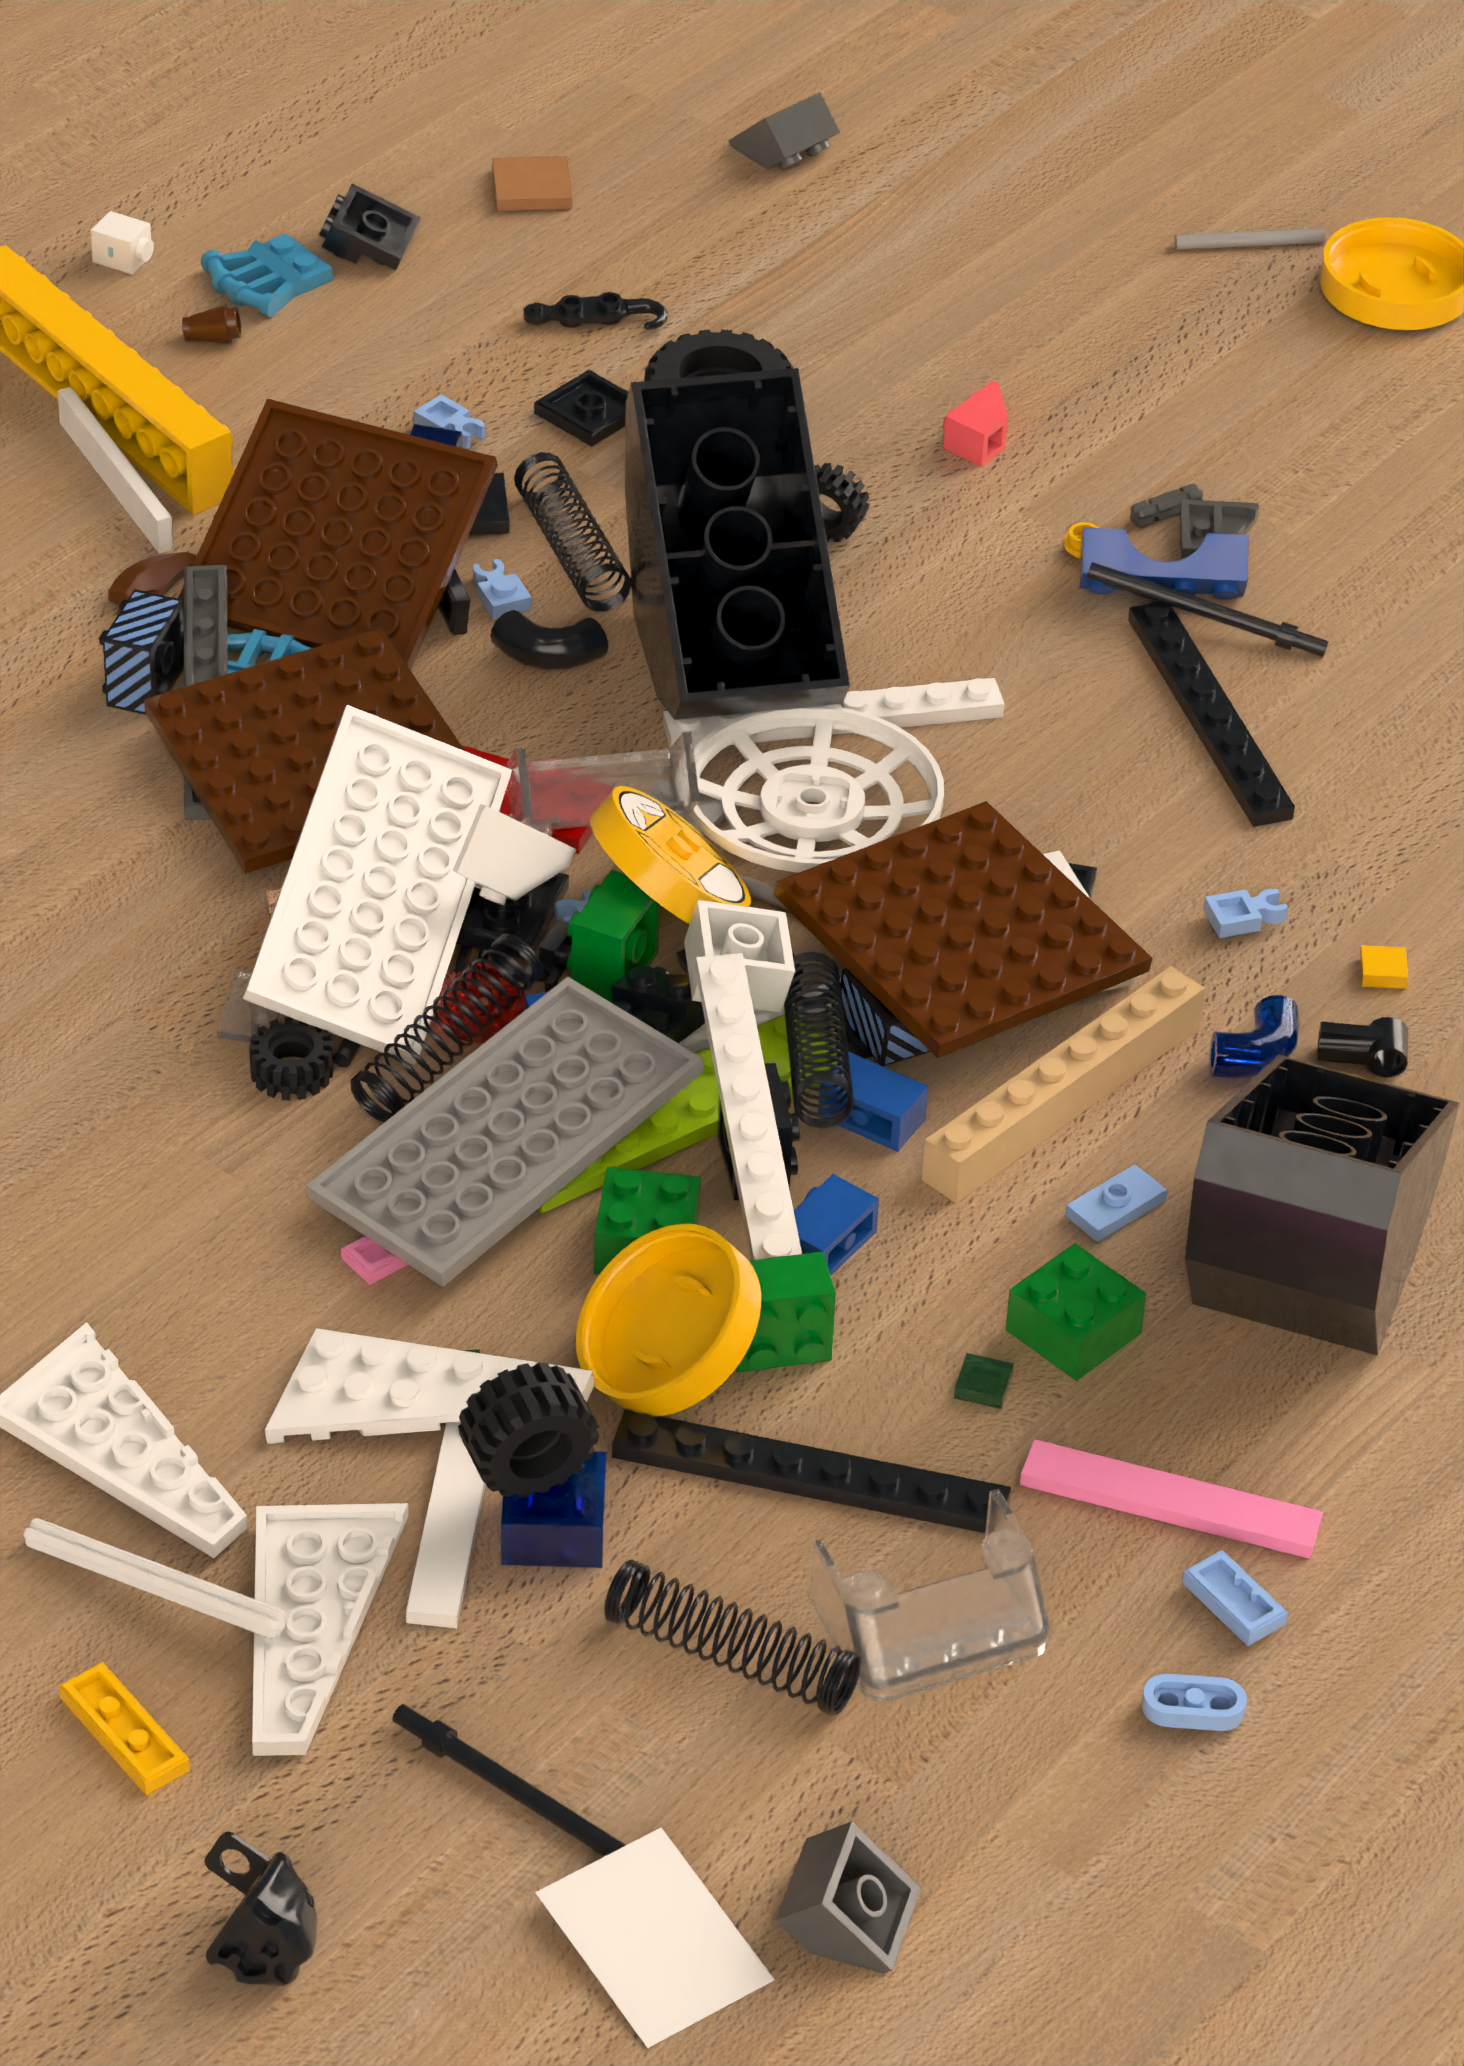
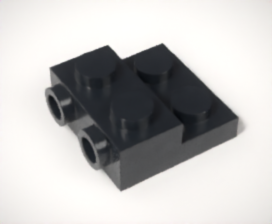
M351 184L346 197L338 194L319 236L325 238L322 248L332 252L339 258L356 264L362 253L372 258L375 262L396 270L421 217Z
M638 966L629 970L626 975L611 985L612 1004L678 1044L705 1024L702 1002L692 1001L689 975H672L662 967Z

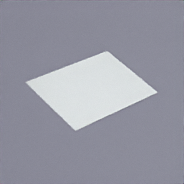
M662 1828L535 1892L647 2048L775 1980Z

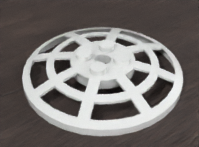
M822 705L750 712L731 719L713 729L699 741L688 757L684 768L683 798L687 811L696 826L714 843L750 862L773 869L799 873L888 839L895 832L901 819L904 817L928 814L927 819L922 825L938 820L944 803V779L938 763L929 750L914 736L900 727L876 716L856 710ZM815 727L813 746L785 747L762 753L749 737L757 733L781 728ZM832 729L869 737L887 745L893 751L875 764L871 760L855 753L830 748ZM731 744H734L747 760L731 773L724 787L699 778L708 762ZM792 760H811L810 765L793 766L781 771L774 766V764ZM908 760L916 767L925 780L930 799L904 804L900 787L890 773ZM828 761L852 767L863 772V774L854 779L843 771L828 767ZM756 772L766 780L761 790V796L738 791L743 782ZM878 783L886 793L890 805L865 806L864 791ZM696 792L721 800L724 816L734 830L721 831L704 816L697 805ZM808 802H815L819 804H808ZM735 805L760 810L765 822L747 827L738 816ZM888 819L882 829L871 838H867L855 831L862 820ZM779 833L785 837L798 840L797 849L779 846L762 838ZM837 839L851 846L832 851H814L816 842ZM748 841V842H750L751 844H753L754 846L759 847V848H761V849H763V850L753 848V847H751V846H749V845H747V844H745V843H742V842Z

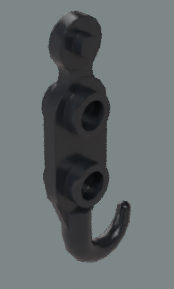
M606 292L600 296L591 297L567 295L554 305L532 303L525 306L523 318L526 322L533 325H541L551 320H557L565 327L574 328L587 323L613 325L620 322L625 316L649 313L657 316L653 321L644 324L646 330H651L664 325L668 318V312L662 304L651 299H622L617 293Z

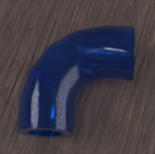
M1268 996L1260 1000L1254 1008V1030L1241 1033L1214 1031L1209 1053L1211 1077H1255L1277 1055L1290 1057L1297 1047L1300 1032L1299 1010L1296 1002L1287 996Z

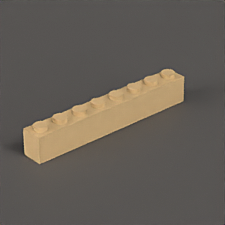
M1172 966L1161 972L926 1138L924 1143L922 1181L954 1203H958L1200 1029L1205 987Z

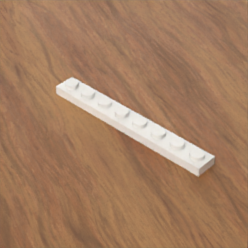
M976 678L967 681L937 682L927 685L847 692L843 704L827 706L847 708L870 714L903 728L1004 717L1005 704L995 678ZM663 711V726L670 750L694 749L699 741L713 729L747 713L674 720L668 711ZM815 727L781 728L757 733L749 737L754 743L814 737ZM832 729V735L852 733L848 731Z
M743 954L696 957L695 971L751 1260L802 1254Z

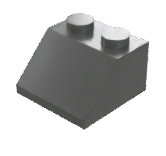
M819 92L762 119L728 141L732 148L765 169H769L779 163L785 169L803 160L800 153L808 150L810 156H813L830 147L828 139L839 134L840 131Z
M851 1821L806 1838L776 1921L810 1954L887 1973L892 1971L921 1887Z

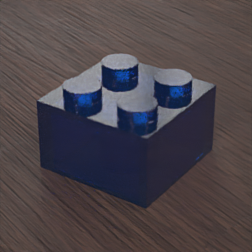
M595 1451L591 1459L583 1462L585 1467L578 1474H572L568 1478L569 1481L561 1486L551 1487L548 1492L542 1494L536 1492L532 1493L529 1497L519 1498L517 1494L511 1497L503 1496L501 1565L603 1568L607 1452Z

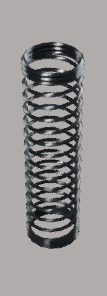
M546 452L531 455L523 460L514 475L515 486L537 521L550 547L559 559L572 585L577 590L582 602L588 609L593 611L605 612L616 608L628 597L631 590V578L596 522L587 503L583 500L558 456ZM543 461H552L558 464L539 468L530 475L524 484V488L522 487L525 474L535 464ZM552 468L560 470L559 473H550L541 477L534 483L529 492L527 491L529 482L540 471ZM558 476L556 481L546 484L538 492H533L537 484L544 479ZM565 491H570L569 495L562 496ZM560 492V494L550 500H546L551 495ZM570 498H574L573 503L566 504ZM565 499L561 504L557 505L556 507L550 508L556 502ZM550 503L546 509L541 508L543 504ZM574 506H579L578 510L570 512ZM566 507H569V508H568L566 511H564L563 513H561V514H559V515H555V514H557L560 510H562V509H564V508H566ZM555 510L551 516H545L547 512ZM574 514L570 519L566 520L565 522L559 523L567 516ZM578 514H583L582 518L575 519ZM559 518L555 524L550 523L552 519ZM583 521H588L586 526L579 527ZM578 522V523H577L575 526H573L572 528H570V529H568V530H564V529H566L568 526H570L571 524ZM565 525L560 531H554L556 527ZM587 529H592L591 533L583 535ZM582 530L579 534L575 535L574 537H570L575 532ZM570 532L564 539H559L561 534ZM592 536H596L595 541L586 543ZM586 538V539H585L584 541H582L581 543H579V544H577V545H574V544H575L576 542H578L580 539ZM574 540L569 546H563L565 542ZM596 544H601L599 549L592 550ZM591 545L588 549L584 550L583 552L578 553V552H579L580 550H582L584 547H587V546ZM578 548L573 554H568L570 549ZM600 552H605L604 556L596 558ZM595 553L592 557L588 558L587 560H583L588 555ZM584 555L577 562L572 561L574 557ZM605 560H610L609 563L602 564ZM599 561L596 565L588 568L591 564ZM588 563L582 569H577L580 564ZM612 571V574L604 581L588 585L592 579L599 577L605 572ZM616 572L620 573L617 581L608 589L596 593L586 592L587 588L601 586L608 582ZM624 575V584L614 596L604 600H591L585 596H597L609 592L617 586Z
M501 934L492 943L491 949L485 950L481 954V959H475L471 968L465 969L462 977L456 978L452 982V987L445 988L443 996L436 997L433 1000V1005L427 1006L423 1010V1015H417L413 1024L407 1025L404 1028L403 1034H397L394 1038V1043L387 1044L384 1052L378 1053L374 1057V1062L367 1063L364 1071H359L350 1080L351 1091L360 1106L375 1119L386 1122L404 1107V1103H410L414 1099V1093L421 1094L424 1092V1084H432L434 1082L433 1074L442 1075L444 1072L443 1065H452L454 1063L453 1055L461 1056L463 1054V1046L471 1047L473 1044L472 1037L482 1036V1027L490 1028L492 1026V1018H500L502 1016L501 1009H509L511 1007V1000L520 999V990L528 991L531 988L530 985H534L543 976V966L535 951L519 937L512 934ZM502 944L509 945L518 951L530 965L534 976L527 974L517 961L507 955ZM490 953L492 961L485 959L487 954ZM481 963L483 970L477 969L475 966ZM485 963L496 967L505 981L516 988V996L509 995L504 986L488 973ZM468 972H471L473 979L465 977ZM475 972L486 976L491 985L507 998L508 1004L506 1006L499 1004L495 996L479 983ZM462 981L464 989L456 987V984ZM465 981L476 985L483 996L497 1007V1015L489 1013L485 1005L469 992ZM517 982L526 985V987L519 986ZM452 990L454 998L448 997L446 994ZM456 991L467 995L474 1006L487 1016L489 1022L487 1024L479 1022L475 1014L460 1002ZM439 1000L443 1001L444 1007L436 1005ZM446 1000L457 1004L465 1016L478 1026L479 1032L477 1034L471 1032L465 1023L450 1011ZM433 1009L435 1017L427 1015V1012ZM437 1010L448 1014L456 1026L468 1035V1043L460 1041L454 1031L441 1021ZM423 1019L425 1026L418 1025L417 1022ZM427 1019L439 1024L447 1036L458 1044L459 1052L450 1050L443 1039L431 1030ZM410 1028H413L415 1036L407 1034ZM417 1028L429 1033L437 1045L448 1053L450 1057L448 1062L440 1059L437 1053L421 1039ZM404 1037L406 1046L398 1044L397 1041ZM408 1038L420 1043L427 1054L438 1062L440 1066L439 1071L431 1069L426 1061L411 1048ZM394 1047L396 1055L388 1053V1050ZM398 1047L409 1052L417 1063L428 1071L430 1075L429 1081L422 1079L414 1068L403 1060ZM384 1056L386 1065L378 1062L380 1057ZM388 1057L400 1062L406 1071L418 1080L421 1087L420 1090L410 1087L408 1082L393 1069ZM374 1066L376 1074L369 1072L368 1069ZM379 1067L391 1072L395 1079L408 1090L411 1095L409 1100L401 1097L395 1088L383 1078ZM360 1081L367 1083L372 1094L391 1112L377 1105L366 1093Z
M806 952L793 957L794 966L801 962L812 960L826 965L816 963L802 965L795 969V973L805 968L817 967L827 970L833 977L827 973L816 971L803 973L792 980L790 988L796 981L812 975L824 976L831 980L833 984L823 980H809L798 984L792 990L789 988L784 1011L795 1113H797L798 1118L810 1127L824 1129L843 1123L851 1115L855 1104L839 969L833 959L825 954ZM813 983L824 984L830 987L829 990L811 988L805 989L798 994L795 993L799 988ZM815 991H817V992H824L823 994H821V995H819V996H813V997H804V996H802V995H804V994H806V993L815 992ZM814 1008L826 1009L824 1011L816 1013L805 1012L809 1009ZM817 1016L827 1017L819 1021L806 1020L808 1018ZM827 1025L822 1029H808L809 1026ZM817 1033L828 1034L823 1037H808L811 1034ZM820 1041L829 1042V1043H827V1044H825V1045H818V1046L809 1045V1044H811V1043L820 1042ZM818 1050H829V1052L823 1054L811 1053ZM804 1056L810 1057V1058H808V1059H806V1060L803 1059ZM821 1058L830 1059L826 1062H811ZM805 1064L811 1065V1066L808 1067V1068H805V1067H804ZM830 1067V1069H828V1070H822V1071H814V1070H813L814 1068ZM806 1073H811V1074H812V1075H810V1076H808V1077L805 1076ZM825 1082L834 1084L832 1086L823 1088H817L812 1086L816 1083ZM839 1086L841 1087L838 1092L829 1096H815L805 1091L806 1089L817 1092L830 1091ZM844 1091L846 1092L840 1100L826 1105L810 1103L801 1096L803 1094L807 1098L827 1100L841 1095ZM848 1097L846 1103L840 1109L831 1113L821 1114L813 1112L801 1103L803 1102L807 1106L818 1109L832 1108L841 1104ZM807 1114L812 1115V1116H817V1117H831V1116H834V1115H837V1116H835V1117H833V1118L822 1119V1120H821V1119L812 1118V1117L808 1116Z
M634 1559L626 1561L614 1576L604 1605V1614L608 1621H612L617 1625L625 1622L629 1630L640 1628V1632L644 1636L654 1634L655 1639L659 1643L669 1639L670 1646L674 1649L683 1646L688 1655L698 1652L700 1659L703 1661L713 1658V1662L717 1667L728 1664L730 1672L737 1673L742 1670L747 1680L757 1676L758 1682L762 1686L772 1682L773 1689L776 1692L787 1688V1693L791 1698L802 1695L803 1702L807 1705L817 1701V1706L821 1711H826L828 1714L831 1713L833 1716L840 1713L851 1698L861 1670V1657L858 1653L849 1649L842 1651L839 1645L832 1648L823 1665L816 1695L808 1700L806 1698V1690L817 1675L826 1653L827 1643L825 1639L817 1642L813 1648L804 1670L801 1689L794 1694L791 1691V1684L798 1676L809 1654L812 1642L810 1633L803 1635L798 1642L789 1664L786 1683L782 1687H778L776 1685V1678L785 1667L796 1642L797 1630L795 1626L788 1629L783 1636L774 1658L772 1675L767 1681H764L761 1678V1672L774 1654L782 1633V1623L780 1620L773 1623L768 1630L760 1649L757 1670L749 1675L746 1666L757 1652L767 1628L768 1619L765 1614L758 1617L753 1624L745 1643L742 1664L734 1669L731 1660L740 1650L749 1632L753 1617L751 1608L742 1612L733 1629L738 1614V1605L736 1602L728 1605L720 1619L723 1609V1598L721 1595L713 1599L706 1611L709 1594L705 1589L697 1595L691 1606L694 1596V1587L691 1583L683 1588L677 1598L680 1585L677 1577L670 1580L663 1591L665 1584L664 1573L661 1571L655 1574L649 1583L651 1572L649 1566H645L638 1561L635 1562ZM631 1576H632V1580H631V1583H630L628 1592H627V1594H626V1596H625V1598H624L622 1604H621L620 1607H619V1603H620L622 1594H623V1592H624V1590H625V1587H626L628 1581L630 1580V1578H631ZM660 1577V1584L656 1596L647 1613L644 1615L646 1603L648 1601L650 1592L655 1582ZM675 1582V1588L670 1603L664 1615L659 1621V1616L664 1600L670 1588ZM690 1588L688 1600L683 1610V1613L681 1614L678 1622L674 1626V1621L679 1605L684 1595ZM704 1595V1601L698 1618L688 1633L694 1611ZM642 1600L639 1622L632 1626L629 1623V1617L634 1613ZM719 1601L716 1616L713 1620L710 1629L708 1630L706 1636L703 1639L705 1627L707 1625L709 1616L714 1606ZM657 1605L653 1629L647 1632L644 1630L643 1624ZM733 1608L731 1621L728 1625V1628L723 1638L718 1644L724 1622L729 1612ZM672 1610L668 1634L661 1638L658 1635V1629L666 1621ZM748 1614V1619L744 1631L736 1647L733 1650L738 1630L744 1618ZM687 1616L683 1630V1640L675 1644L672 1636ZM763 1620L760 1634L757 1638V1641L752 1651L748 1656L749 1647L752 1642L753 1636L757 1630L758 1625ZM702 1621L697 1647L690 1650L687 1642L696 1632ZM719 1621L714 1636L712 1653L704 1656L702 1647L710 1639ZM777 1627L776 1636L771 1646V1649L767 1654L765 1660L763 1661L764 1653L768 1645V1642L771 1638L773 1631ZM733 1629L727 1650V1659L719 1662L717 1660V1653L721 1650ZM792 1633V1638L787 1649V1652L781 1664L778 1667L779 1659L783 1651V1648L786 1644L788 1637ZM807 1639L804 1653L801 1657V1660L797 1668L793 1673L794 1665L798 1657V1654L801 1650L802 1645ZM822 1645L818 1661L808 1679L809 1671L812 1666L813 1660L817 1654V1651ZM836 1653V1658H835L834 1662L832 1663V1665H831V1667H830V1669H829V1671H828V1673H827V1676H826V1678H825V1681H824V1677H825V1675H826L828 1666H829V1664H830V1662H831V1660H832L834 1654Z

